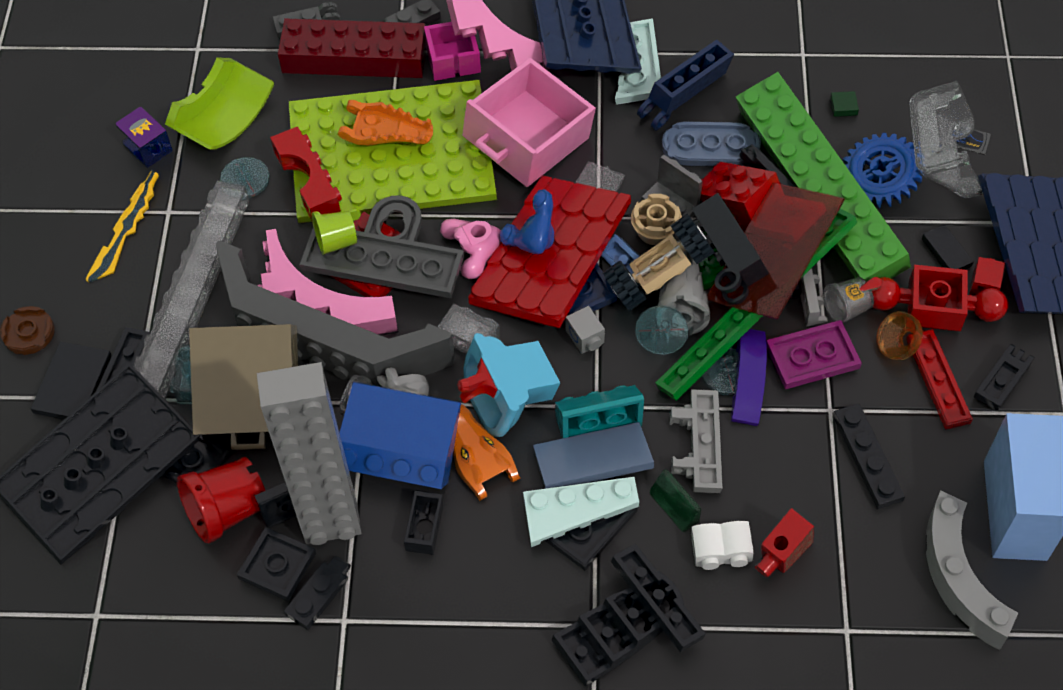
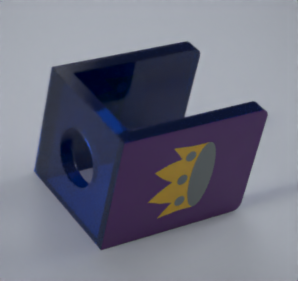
M142 107L137 108L116 122L117 128L127 136L122 141L123 145L147 168L173 151L167 131Z

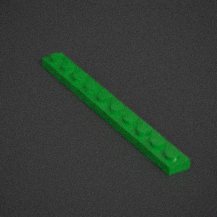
M835 207L769 271L768 275L764 276L749 291L747 298L742 303L734 305L655 382L658 389L677 401L857 224L856 217Z

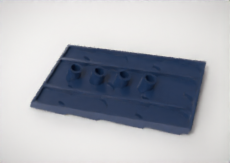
M532 0L545 67L555 70L568 68L576 71L596 70L604 73L610 71L624 74L640 73L642 68L625 0Z
M982 173L978 175L1019 312L1063 314V177H1035L1019 174L1001 175L998 173Z

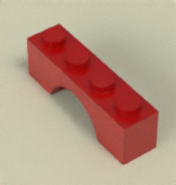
M297 126L270 137L274 154L283 170H298L309 176L306 185L300 189L303 206L311 221L312 212L315 211L320 212V214L341 212L339 201H342L341 194L337 187L332 188L330 184L332 183L331 177L327 169L322 170L320 166L322 163L316 151L312 152L310 149L312 145L308 135H302Z

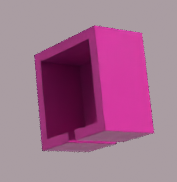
M452 22L424 26L426 48L434 81L453 78L455 73H459L460 76L481 73L480 52L475 35L470 37H463V35L455 36Z

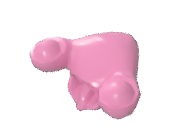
M455 218L446 219L441 223L440 233L442 236L450 240L456 239L459 241L464 252L470 254V257L464 261L460 268L462 276L467 279L479 277L485 268L487 260L501 242V230L486 221L469 222Z

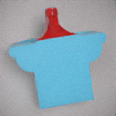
M476 333L465 357L463 366L464 379L459 380L457 384L458 390L462 392L459 395L462 402L471 401L484 428L493 437H503L517 423L525 405L552 400L560 385V381L539 341L505 346L497 338L484 337L482 334Z

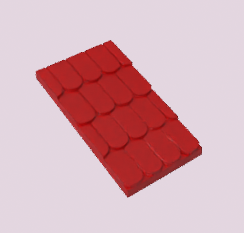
M542 175L525 199L524 206L511 224L521 230L527 219L536 214L533 209V196L538 190L546 189L552 194L553 199L551 224L554 229V242L552 246L541 254H532L518 247L505 246L501 242L487 261V267L473 285L468 298L470 305L560 328L631 204V195L619 194L618 192L602 188L597 189L596 187L579 183L574 184V182L556 178L552 179V177Z

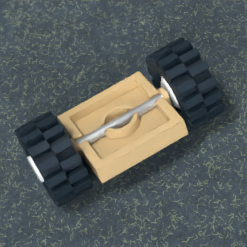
M688 213L670 225L680 241L677 242L671 234L629 264L634 272L632 275L622 261H618L603 272L611 288L629 311L647 299L638 283L641 284L648 295L652 291L660 289L665 282L674 276L683 273L691 265L684 251H688L696 264H699L715 253L706 241L707 238L700 228L695 225Z

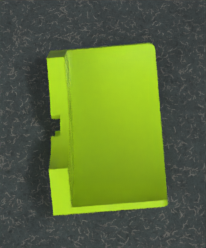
M217 57L210 73L201 84L204 88L197 95L192 93L185 99L172 102L165 125L208 149L213 150L223 147L240 136L254 121L266 103L274 82L231 58Z

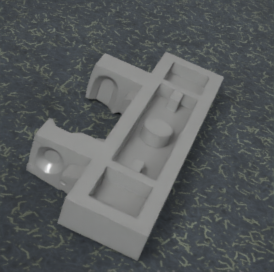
M691 389L690 404L684 405V408H671L670 425L677 423L681 426L687 425V430L691 429L692 453H688V457L683 459H676L673 456L671 459V474L686 475V478H693V492L721 493L722 465L718 391Z

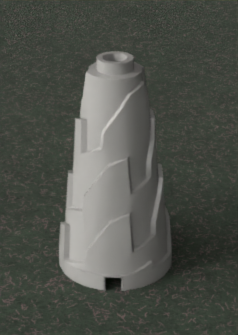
M687 250L684 253L691 265L680 275H676L665 282L662 288H660L656 311L657 324L661 329L684 328L673 329L677 333L671 331L670 334L678 335V330H689V335L698 333L710 321V310L707 292L704 291L702 272L699 270V264L695 263ZM671 319L672 323H678V327H671ZM662 320H668L669 323H670L669 327H667V326H668V322H667V321H663V322H662V325H663L664 327H667V328H663V327L661 326V321H662Z

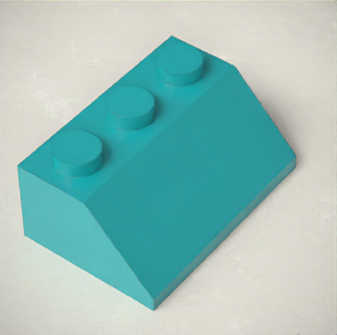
M635 385L618 386L613 390L604 392L594 391L586 396L566 397L555 402V416L562 439L640 422L642 426L644 396Z

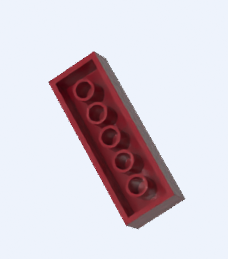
M284 18L278 49L282 73L423 78L426 55L425 23Z

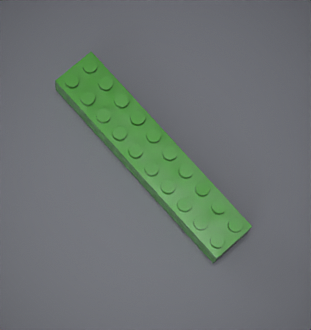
M779 72L735 96L741 114L754 133L758 134L761 143L781 172L796 187L794 191L799 198L825 205L827 212L817 224L835 207L856 217L857 224L834 246V249L860 286L873 277H889L892 279L911 268L907 250Z

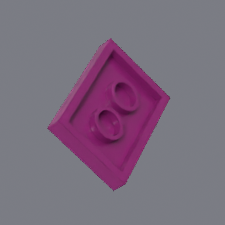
M841 320L766 341L768 353L785 390L861 368L862 362Z

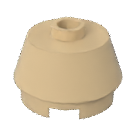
M663 194L648 195L647 199L636 203L631 213V223L642 241L650 245H657L671 234L674 236L675 232L670 225L682 218L679 206H676L669 200L668 196Z

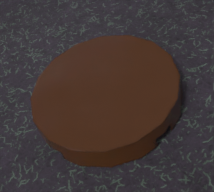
M34 306L18 308L14 311V314L10 317L7 316L3 320L0 327V337L7 349L15 354L22 355L33 354L44 349L52 340L55 332L54 323L49 314L40 307Z

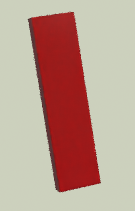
M934 330L909 334L906 340L945 430L971 424L973 418Z

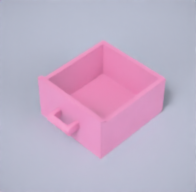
M529 58L478 97L467 101L462 136L528 187L589 139L596 108L532 58Z

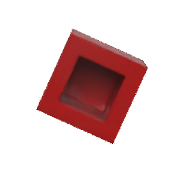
M979 257L973 271L969 295L976 296L980 291L987 288L1000 290L1005 262Z

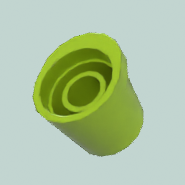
M357 208L327 214H320L317 211L312 212L314 232L322 255L357 244L356 230L353 222L361 216Z

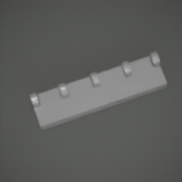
M805 234L796 244L791 243L792 247L794 248L807 234ZM811 268L799 280L806 327L828 324L827 317L820 316L819 306L824 304L822 296H817L815 284H818L820 279L818 275H813Z

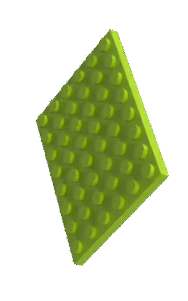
M480 80L289 101L290 127L292 129L298 126L302 135H308L312 145L310 149L312 152L316 151L322 163L320 165L322 170L327 169L329 172L332 188L337 187L341 194L342 201H339L341 212L357 208L361 214L363 212L370 214L377 202L395 195L412 199L420 209L497 200L491 158L462 136L466 103L469 99L473 100L482 94ZM348 100H356L361 103L383 102L385 105L392 104L396 110L400 107L404 112H410L413 118H418L422 121H426L429 118L433 125V136L424 145L410 142L383 143L369 146L357 145L339 137L338 131L341 126L353 129L357 115L348 112L346 109ZM293 170L298 223L312 222L303 206L300 189L306 185L309 176L301 171Z

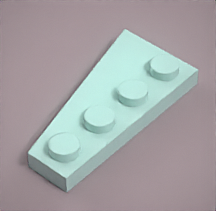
M653 18L630 22L642 69L640 73H621L619 75L618 92H616L615 96L616 105L648 99L654 82L661 78Z
M635 477L523 492L531 547L539 545L541 541L551 537L555 539L563 536L565 532L572 529L587 527L591 525V522L601 518L608 519L639 507Z

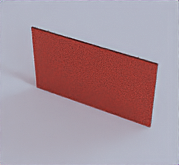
M773 183L744 232L769 274L748 286L749 294L740 304H728L724 300L722 292L715 286V283L707 295L708 301L778 319L845 199ZM727 275L720 282L722 287H725L730 282ZM739 286L735 291L728 293V298L734 299L739 297L743 292V287Z

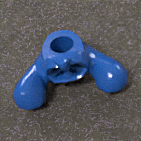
M546 189L538 190L533 196V209L536 214L527 219L521 230L512 224H506L501 229L500 238L505 246L518 247L532 254H541L552 246L554 242V229L551 224L553 199L552 194Z

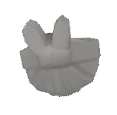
M390 367L386 368V376H377V381L382 387L429 395V384L423 375L409 374L398 376L396 369Z

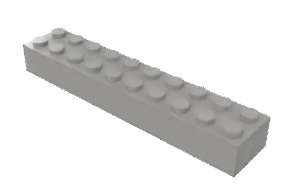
M322 362L257 373L261 410L305 543L321 545L328 540H348L356 535H361L358 505Z

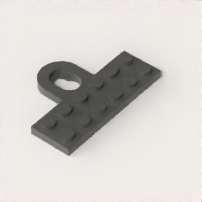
M395 195L386 197L375 204L364 232L356 231L357 244L322 255L313 227L299 265L302 271L452 298L463 262L464 250L416 242L422 225L421 210L412 199ZM399 212L403 215L402 220L405 229L401 234L394 237L384 235L381 232L383 222L388 219L391 213Z

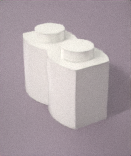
M731 521L722 524L708 523L692 526L691 538L695 566L702 567L705 570H712L722 564H731L732 567H743L748 562H752L754 552L748 521Z

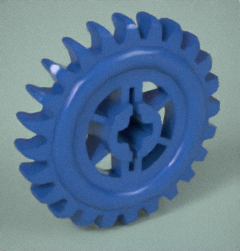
M882 133L880 138H878L877 134H873L871 140L864 137V143H854L855 149H849L847 151L848 156L842 159L871 202L876 200L879 209L883 200L886 201L888 207H891L892 198H895L899 204H901V194L909 199L910 191L908 188L917 191V184L914 181L922 182L920 174L924 173V167L921 166L924 160L920 157V150L914 149L913 142L906 143V137H901L897 140V134H892L890 138L887 137V133ZM881 154V156H878V157L874 158L873 160H870L872 157ZM885 154L890 155V156H893V157H892V158H888V157L885 156ZM865 164H867L870 168L863 171ZM900 166L899 173H895L894 169Z

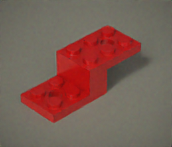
M720 162L701 179L702 191L700 201L704 202L719 193L743 232L796 244L827 212L823 203L785 196L778 176L774 171Z

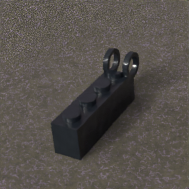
M717 193L692 209L697 217L693 222L700 228L702 233L706 231V241L712 249H717L713 254L720 266L727 265L728 268L717 274L715 286L722 292V296L728 304L736 305L742 303L749 294L748 286L768 275L769 272L725 202ZM727 275L730 282L725 287H722L720 282ZM739 286L743 287V292L739 297L734 299L728 298V293L735 291Z

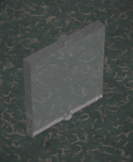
M588 161L576 183L617 192L625 179V175L609 169L608 166L603 167Z

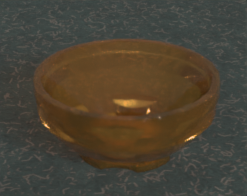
M902 311L888 315L880 324L877 332V345L880 352L894 360H904L915 354L923 337V330L919 320L913 315ZM910 331L913 339L909 345L904 346L903 336Z

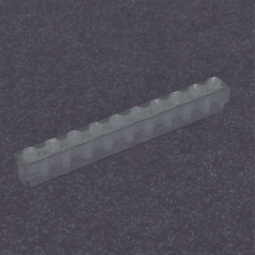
M217 181L213 190L209 191L206 207L199 214V223L196 229H193L191 232L189 246L187 250L183 251L181 264L178 270H175L173 273L171 287L163 296L161 310L155 314L153 328L144 339V348L141 355L135 360L134 368L165 400L190 344L189 328L197 327L221 270L216 243L220 240L230 245L232 244L249 204L246 186Z

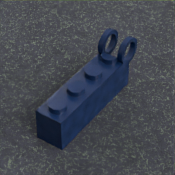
M716 39L654 82L649 98L639 107L637 115L640 118H644L657 105L662 111L652 121L651 128L655 131L659 130L668 121L672 111L726 74L734 53Z

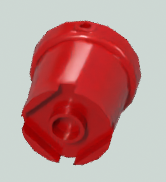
M246 457L201 473L189 472L177 477L178 493L187 517L198 536L205 543L214 542L222 537L223 531L260 511L255 495L264 492L265 488L258 472L249 473L246 467L253 464Z

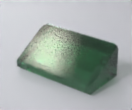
M663 470L649 493L680 530L686 532L700 522L702 508L668 470Z

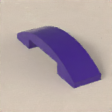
M749 329L737 341L738 364L736 390L732 400L731 421L758 426L765 387L767 343L764 331Z

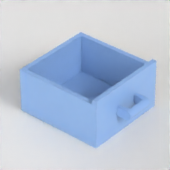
M1007 413L984 460L992 558L1048 561L1063 537V416Z

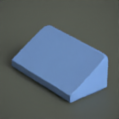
M616 234L610 239L601 255L611 266L618 261H622L631 275L634 272L629 264L640 257L624 239Z

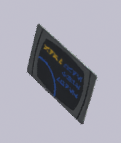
M949 123L943 143L986 154L991 134Z

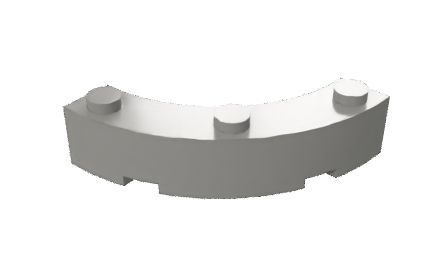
M940 490L930 514L926 530V557L934 585L954 616L957 614L969 626L968 630L985 643L1000 650L1010 634L1018 612L997 600L973 573L964 552L961 534L962 519L967 502Z

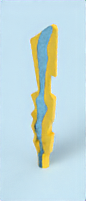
M150 171L146 180L139 185L130 198L131 204L113 228L115 235L109 246L102 247L86 277L87 282L95 281L115 272L126 236L136 233L137 222L144 218L143 214L149 209V201L154 196L153 188L159 177L158 173Z

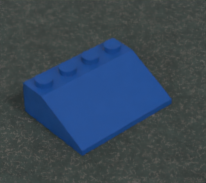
M353 382L339 433L349 471L442 489L449 481L461 402Z

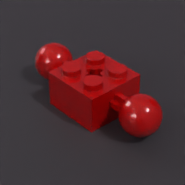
M914 265L908 282V289L900 288L898 283L889 277H879L882 280V285L867 290L869 303L878 310L892 309L898 303L908 304L907 326L961 331L968 310L974 311L983 321L994 322L1001 319L1008 309L1007 298L998 289L987 288L980 291L976 296L968 295V270Z

